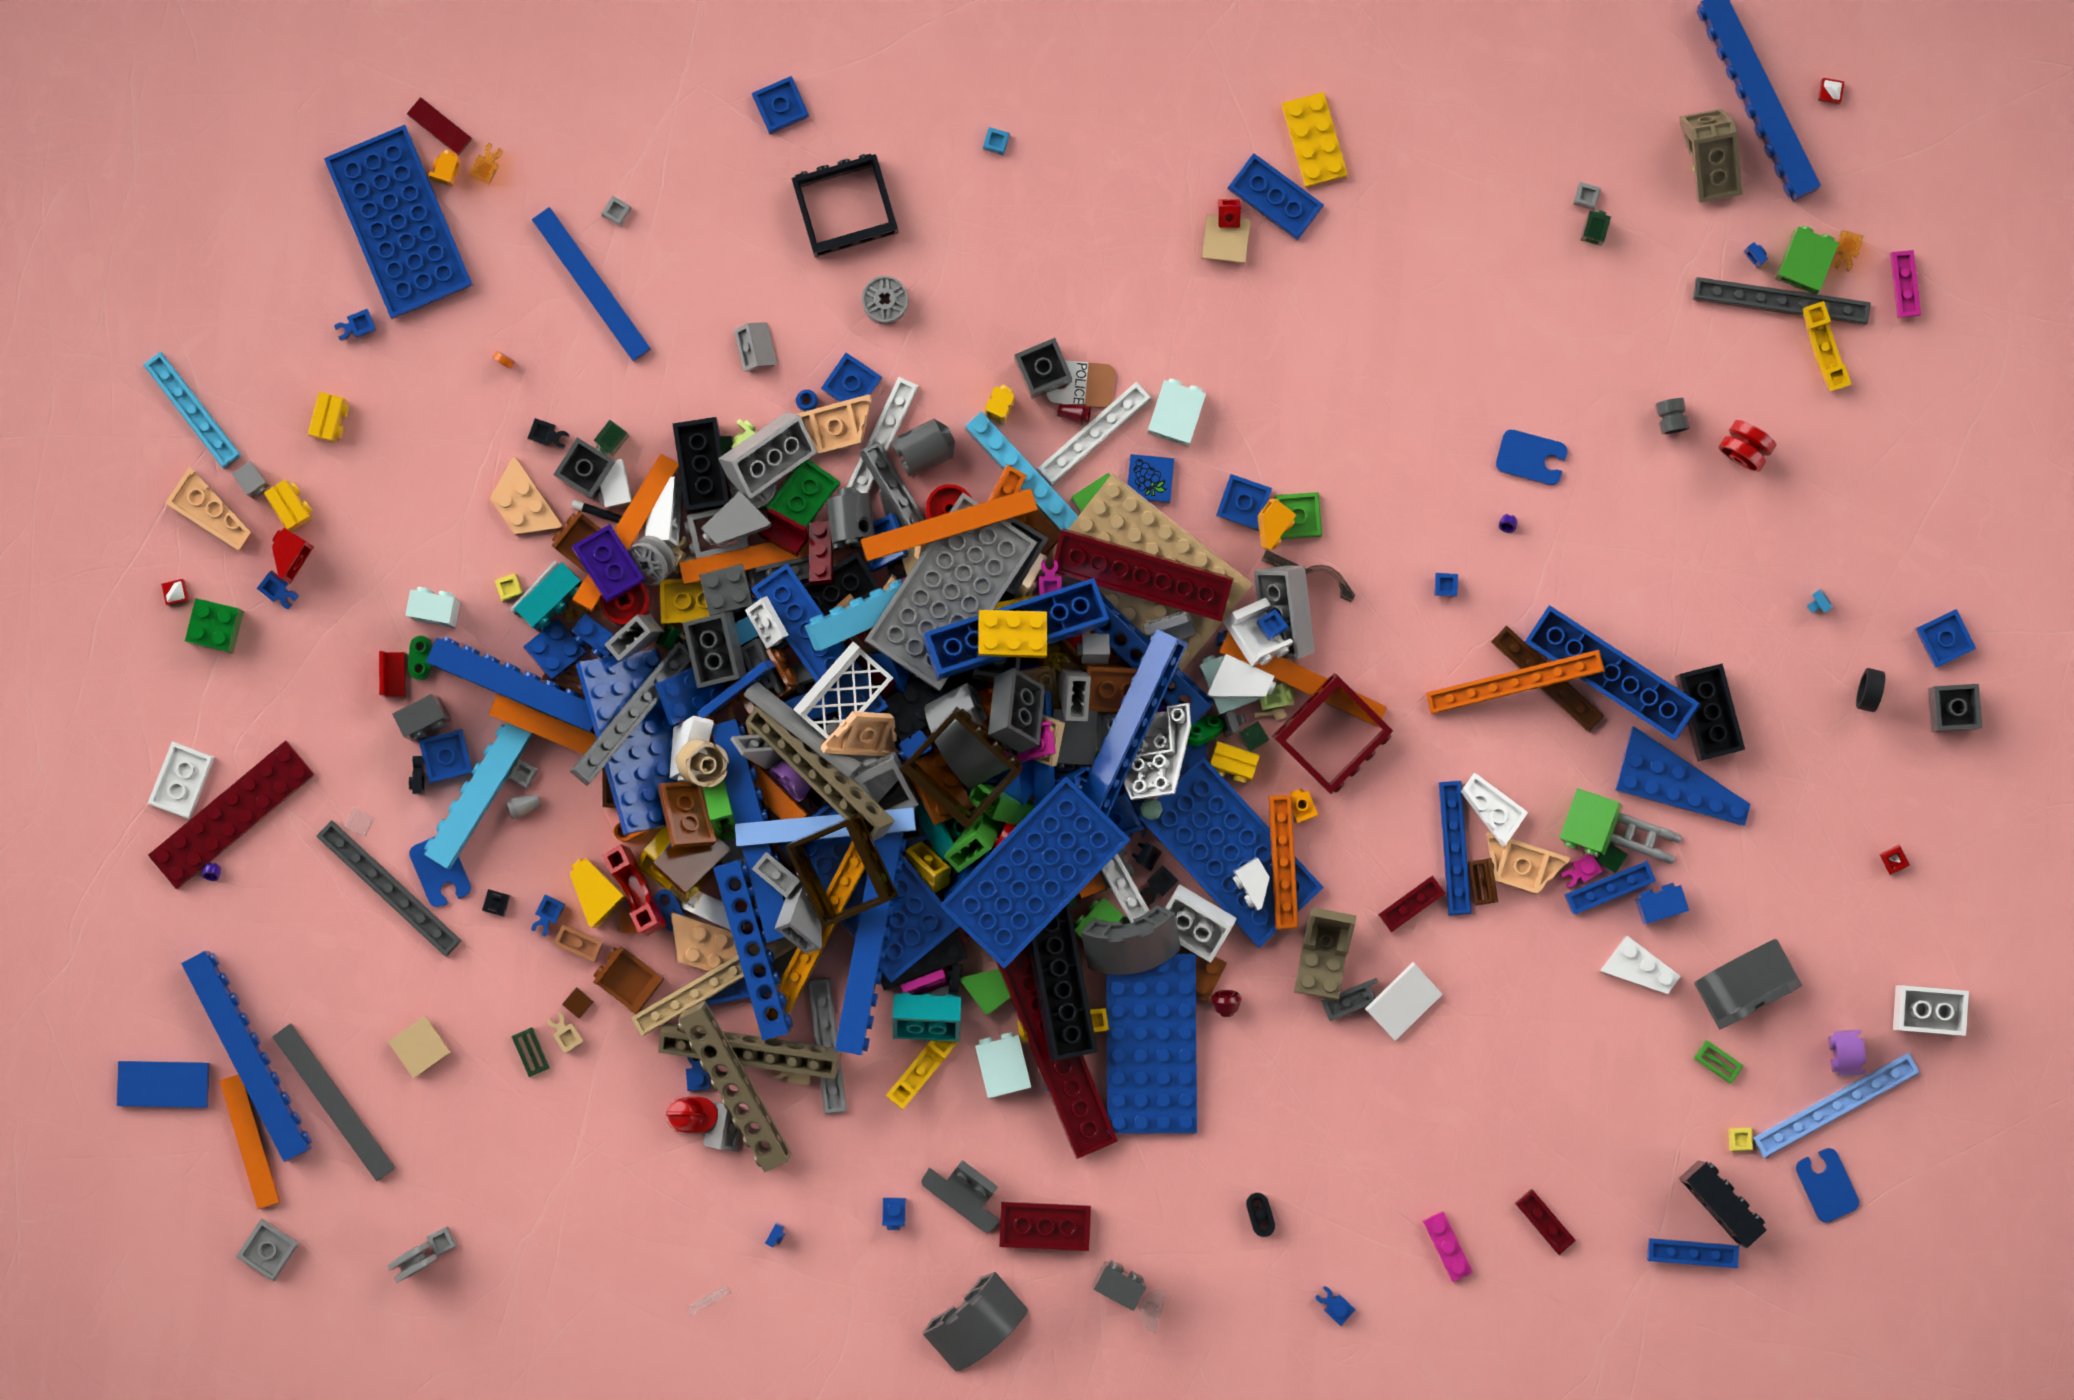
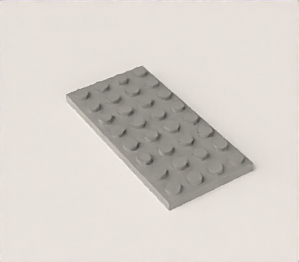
M962 493L950 512L979 503ZM1004 520L929 543L864 641L940 691L948 677L937 681L923 642L924 632L979 615V610H993L1037 542Z

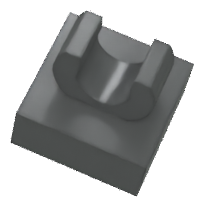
M1234 710L1227 711L1218 716L1224 723L1223 733L1225 737L1241 731L1239 725L1247 722L1244 714L1236 716Z

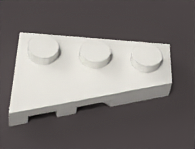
M1476 773L1470 777L1460 791L1502 847L1507 844L1528 814L1526 810Z
M1625 936L1600 970V972L1664 994H1668L1681 977L1628 936Z

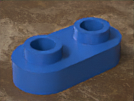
M660 890L656 893L654 899L667 924L665 928L673 932L671 913L685 915L675 894L670 890ZM663 897L669 898L670 902L668 905L662 904Z

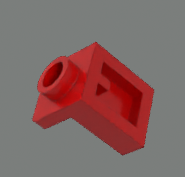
M1218 199V226L1220 228H1239L1241 221L1240 199Z

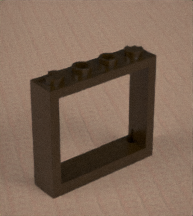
M956 706L902 764L900 770L963 827L968 829L1021 773L1023 766L1021 765V760L1016 755H1010L1004 750L1005 746L1000 741L993 740L988 735V730L983 725H977L971 720V715L962 708L960 710ZM955 719L1011 769L971 813L915 763Z
M861 813L794 840L785 846L789 854L788 858L793 862L797 877L802 882L807 899L811 902L816 918L819 919L823 928L879 906L898 896ZM846 827L878 896L835 914L804 844Z

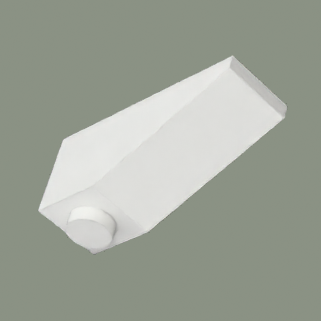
M670 477L647 518L646 528L643 532L644 536L658 537L669 547H677L679 543L683 491L681 481L676 477Z

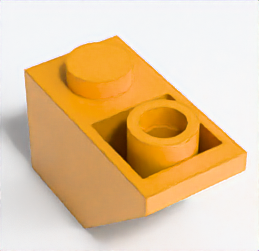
M1270 499L1257 516L1261 547L1264 550L1275 549L1282 540L1280 537L1284 531H1289L1295 523L1293 519L1296 514L1277 499Z

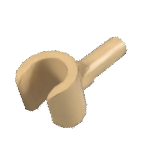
M1281 707L1254 713L1255 718L1273 715L1276 721L1287 718L1285 710Z

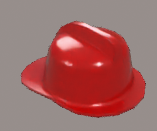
M704 1097L676 1098L669 1104L666 1111V1119L670 1128L681 1133L706 1132L714 1126L718 1116L714 1103Z

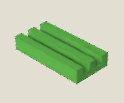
M1708 1040L1704 1041L1698 1053L1693 1057V1059L1729 1084H1732L1744 1066ZM1707 1047H1709L1714 1052H1716L1724 1059H1726L1734 1066H1736V1069L1733 1070L1725 1063L1717 1059L1715 1056L1707 1052ZM1705 1055L1732 1075L1728 1077L1701 1058V1056Z

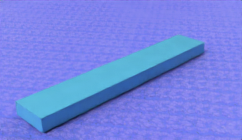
M161 351L143 364L222 468L225 469L242 456Z

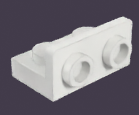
M767 596L761 598L745 610L766 649L782 643L783 639L789 635Z

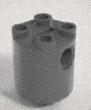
M932 419L895 437V440L891 442L898 457L903 456L905 459L901 463L908 477L912 475L915 477L953 458L955 440L948 426L936 419Z
M855 487L838 489V496L826 500L833 549H842L846 545H850L851 549L862 548L860 540L875 535L871 501L868 493H861Z

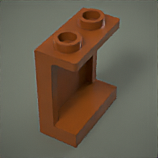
M578 511L577 514L573 513L567 519L566 528L563 531L559 530L552 539L554 542L552 547L587 573L572 550V545L601 530V528Z
M768 648L766 652L770 660L775 664L776 667L774 669L784 688L782 694H778L775 688L769 691L780 700H783L800 685L796 680V673L786 663L787 658L781 650ZM734 680V681H730V682H731V684L733 685V684H734L736 681H738V680ZM745 690L739 695V698L750 715L757 705L744 696Z
M621 946L618 949L613 948L607 956L609 961L605 967L601 965L594 973L595 980L593 983L600 986L636 1015L642 1010L664 978Z

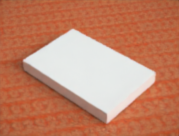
M172 741L148 804L191 819L215 757Z
M1412 962L1365 1010L1396 1041L1443 994L1418 966Z

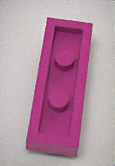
M1914 250L1891 252L1890 259L1897 318L1918 317L1921 315Z
M1441 1211L1423 1220L1451 1281L1455 1282L1473 1273L1444 1212Z

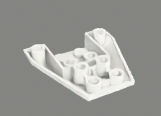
M1189 703L1167 706L1166 712L1155 714L1124 780V785L1131 800L1175 794L1191 729ZM1117 714L1103 716L1104 738L1108 735L1113 718Z

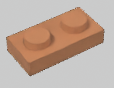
M562 924L553 945L595 962L604 942Z

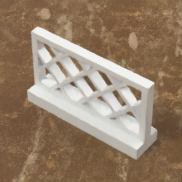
M852 642L793 710L822 736L828 739L830 735L826 733V723H839L840 726L844 721L841 719V706H854V711L857 712V705H863L858 712H864L890 683L893 677L861 650L858 645ZM859 655L867 660L868 670L854 671V661ZM852 664V671L845 672ZM870 664L877 670H870ZM880 672L887 679L882 685L871 686V673ZM868 673L869 686L855 687V674ZM843 674H852L853 687L839 688V678ZM837 681V688H831ZM878 688L872 695V689ZM869 689L870 698L867 702L856 703V690ZM853 690L854 703L841 704L840 691ZM828 691H837L838 704L825 705L824 695ZM822 698V705H816ZM825 707H838L839 720L826 721ZM813 708H822L823 721H813L807 714ZM817 724H823L824 730L820 728Z

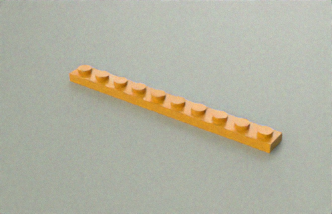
M853 841L826 891L835 914L844 910L865 870ZM837 923L825 928L822 927V946L820 949L804 953L797 947L781 978V984H778L780 993L784 992L787 1005L784 1006L786 1014L791 1013ZM769 1008L767 1011L768 1016L771 1019H777L778 1011L774 1008Z

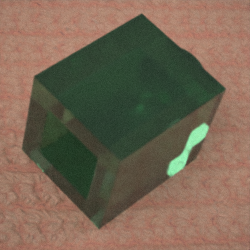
M1602 210L1589 211L1580 240L1602 246L1606 238L1611 216L1606 215V212Z
M609 420L594 439V442L597 444L596 449L605 455L609 453L614 456L628 439L629 435L617 424Z
M1259 721L1238 733V736L1249 752L1269 741Z

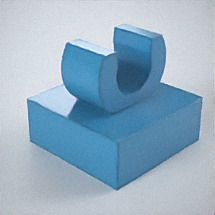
M1822 588L1812 594L1815 601L1807 605L1811 613L1819 608L1825 613L1834 607Z

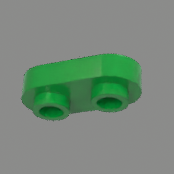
M425 636L414 637L409 645L408 671L411 677L416 680L427 679L432 671V665L428 664L426 660L433 644ZM419 643L424 644L423 650H417ZM417 665L423 666L422 672H416Z
M1208 715L1197 720L1193 725L1191 724L1187 744L1198 747L1220 736L1224 726L1223 721L1215 715Z

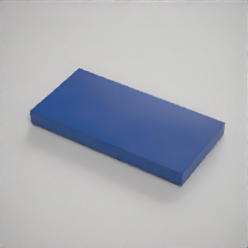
M1255 153L1252 154L1227 188L1297 241L1324 206V204Z
M118 1061L117 1106L208 1108L209 1063Z

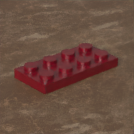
M1001 1201L999 1247L1089 1251L1091 1205Z

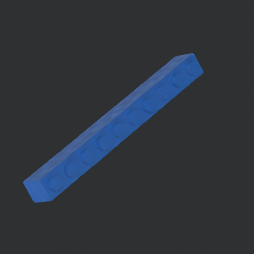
M1730 0L1701 1L1697 7L1698 17L1702 22H1705L1708 28L1706 30L1707 35L1711 41L1715 42L1717 46L1716 53L1721 61L1724 60L1726 64L1727 76L1730 80L1734 81L1736 94L1740 100L1743 99L1746 105L1745 112L1749 119H1753L1756 125L1754 127L1755 132L1765 143V153L1769 158H1772L1775 164V173L1779 178H1782L1785 184L1783 188L1786 195L1795 201L1816 191L1821 184Z
M1156 629L1155 634L1150 639L1148 649L1141 658L1140 666L1131 680L1128 692L1122 699L1121 707L1113 718L1108 735L1104 738L1101 750L1094 759L1093 767L1085 779L1087 783L1082 788V792L1107 816L1188 645L1187 642L1159 629Z
M734 719L713 725L712 734L714 742L725 750L729 759L726 769L727 774L724 780L735 823L769 821L768 812L766 809L763 810L761 801L764 800L762 790L757 788L755 781L758 779L756 767H751L750 760L743 757L730 740L732 736L747 735L744 723L740 724L739 720ZM772 844L744 846L742 850L766 942L773 943L787 939L774 929L786 897L752 870L766 852L781 863L777 852L774 853Z
M903 832L887 833L884 837L874 841L896 891H898L899 883L895 882L896 874H901L903 861L899 860L900 852H905L907 838H903ZM868 874L862 902L878 896ZM891 900L860 913L835 1051L862 1056L863 1051H868L870 1038H866L867 1030L872 1029L874 1016H871L870 1013L871 1008L876 1007L878 994L874 992L876 984L880 985L882 971L878 970L880 962L884 963L886 949H883L884 940L889 939L890 927H887L888 918L893 917L895 905L891 904Z
M203 951L182 962L181 964L282 1160L284 1162L289 1161L312 1149L310 1146L312 1140L308 1132H303L300 1123H302L300 1116L296 1111H292L289 1105L291 1103L289 1095L286 1091L282 1092L279 1086L281 1080L275 1071L272 1072L268 1065L271 1063L270 1058L265 1051H261L259 1047L261 1042L255 1032H251L248 1026L250 1024L248 1016L245 1012L242 1013L238 1007L240 1001L234 992L231 993L228 987L230 984L228 977L224 972L221 973L218 968L220 963L214 953L211 954L210 951Z

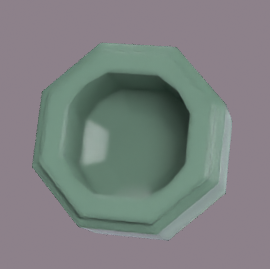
M1154 798L1144 800L1140 806L1142 816L1148 820L1159 818L1163 811L1161 803Z

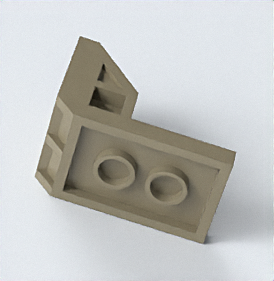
M1723 109L1680 116V126L1687 149L1694 159L1698 202L1742 195L1737 130L1731 117Z
M1312 907L1304 930L1294 993L1334 1001L1339 1000L1345 959L1349 951L1356 915Z

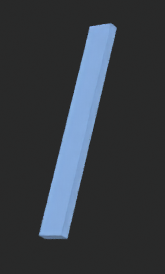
M914 808L885 810L895 820L887 833L916 831ZM838 814L735 824L736 846L744 847L793 842L842 821L844 818ZM845 827L816 840L850 837Z
M1906 1053L1753 1137V1141L1762 1157L1765 1158L1917 1075L1920 1071L1910 1053Z

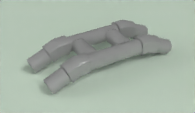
M1620 813L1617 822L1627 825L1624 837L1612 834L1610 843L1670 864L1674 862L1675 856L1653 848L1657 835L1679 843L1682 839L1680 834ZM1636 828L1648 832L1645 844L1632 841Z

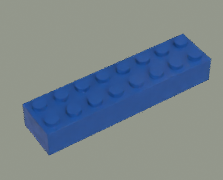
M1095 578L996 609L1047 612V645L1107 626L1109 621ZM979 615L924 632L923 642L937 681L1009 658L978 656Z
M1550 605L1525 640V643L1552 661L1600 650L1605 672L1581 677L1580 679L1674 741H1677L1701 705L1692 697Z
M446 636L443 637V640L436 638L426 660L428 664L595 734L587 702L581 699L582 695L568 688L564 692L560 690L561 686L547 679L543 683L540 681V677L528 671L525 674L519 673L521 669L505 662L504 666L500 665V660L488 654H485L484 657L479 656V651L467 645L460 648V643Z

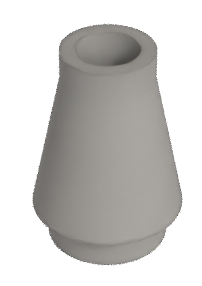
M537 794L510 798L511 801L506 802L512 819L516 817L519 819L536 807L541 806Z

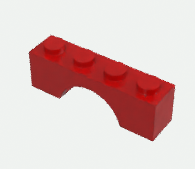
M620 844L604 853L602 857L610 874L618 881L628 898L631 908L630 916L638 933L649 936L667 926L631 848Z

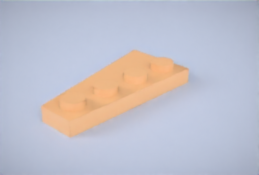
M190 466L165 502V504L240 552L253 534Z

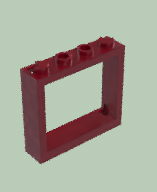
M1333 673L1272 737L1326 791L1332 794L1333 792H1338L1344 786V781L1349 776H1354L1360 770L1359 765L1364 760L1368 761L1375 755V749L1380 744L1384 745L1392 737L1390 734L1393 730L1337 674ZM1340 687L1382 730L1328 783L1286 740Z

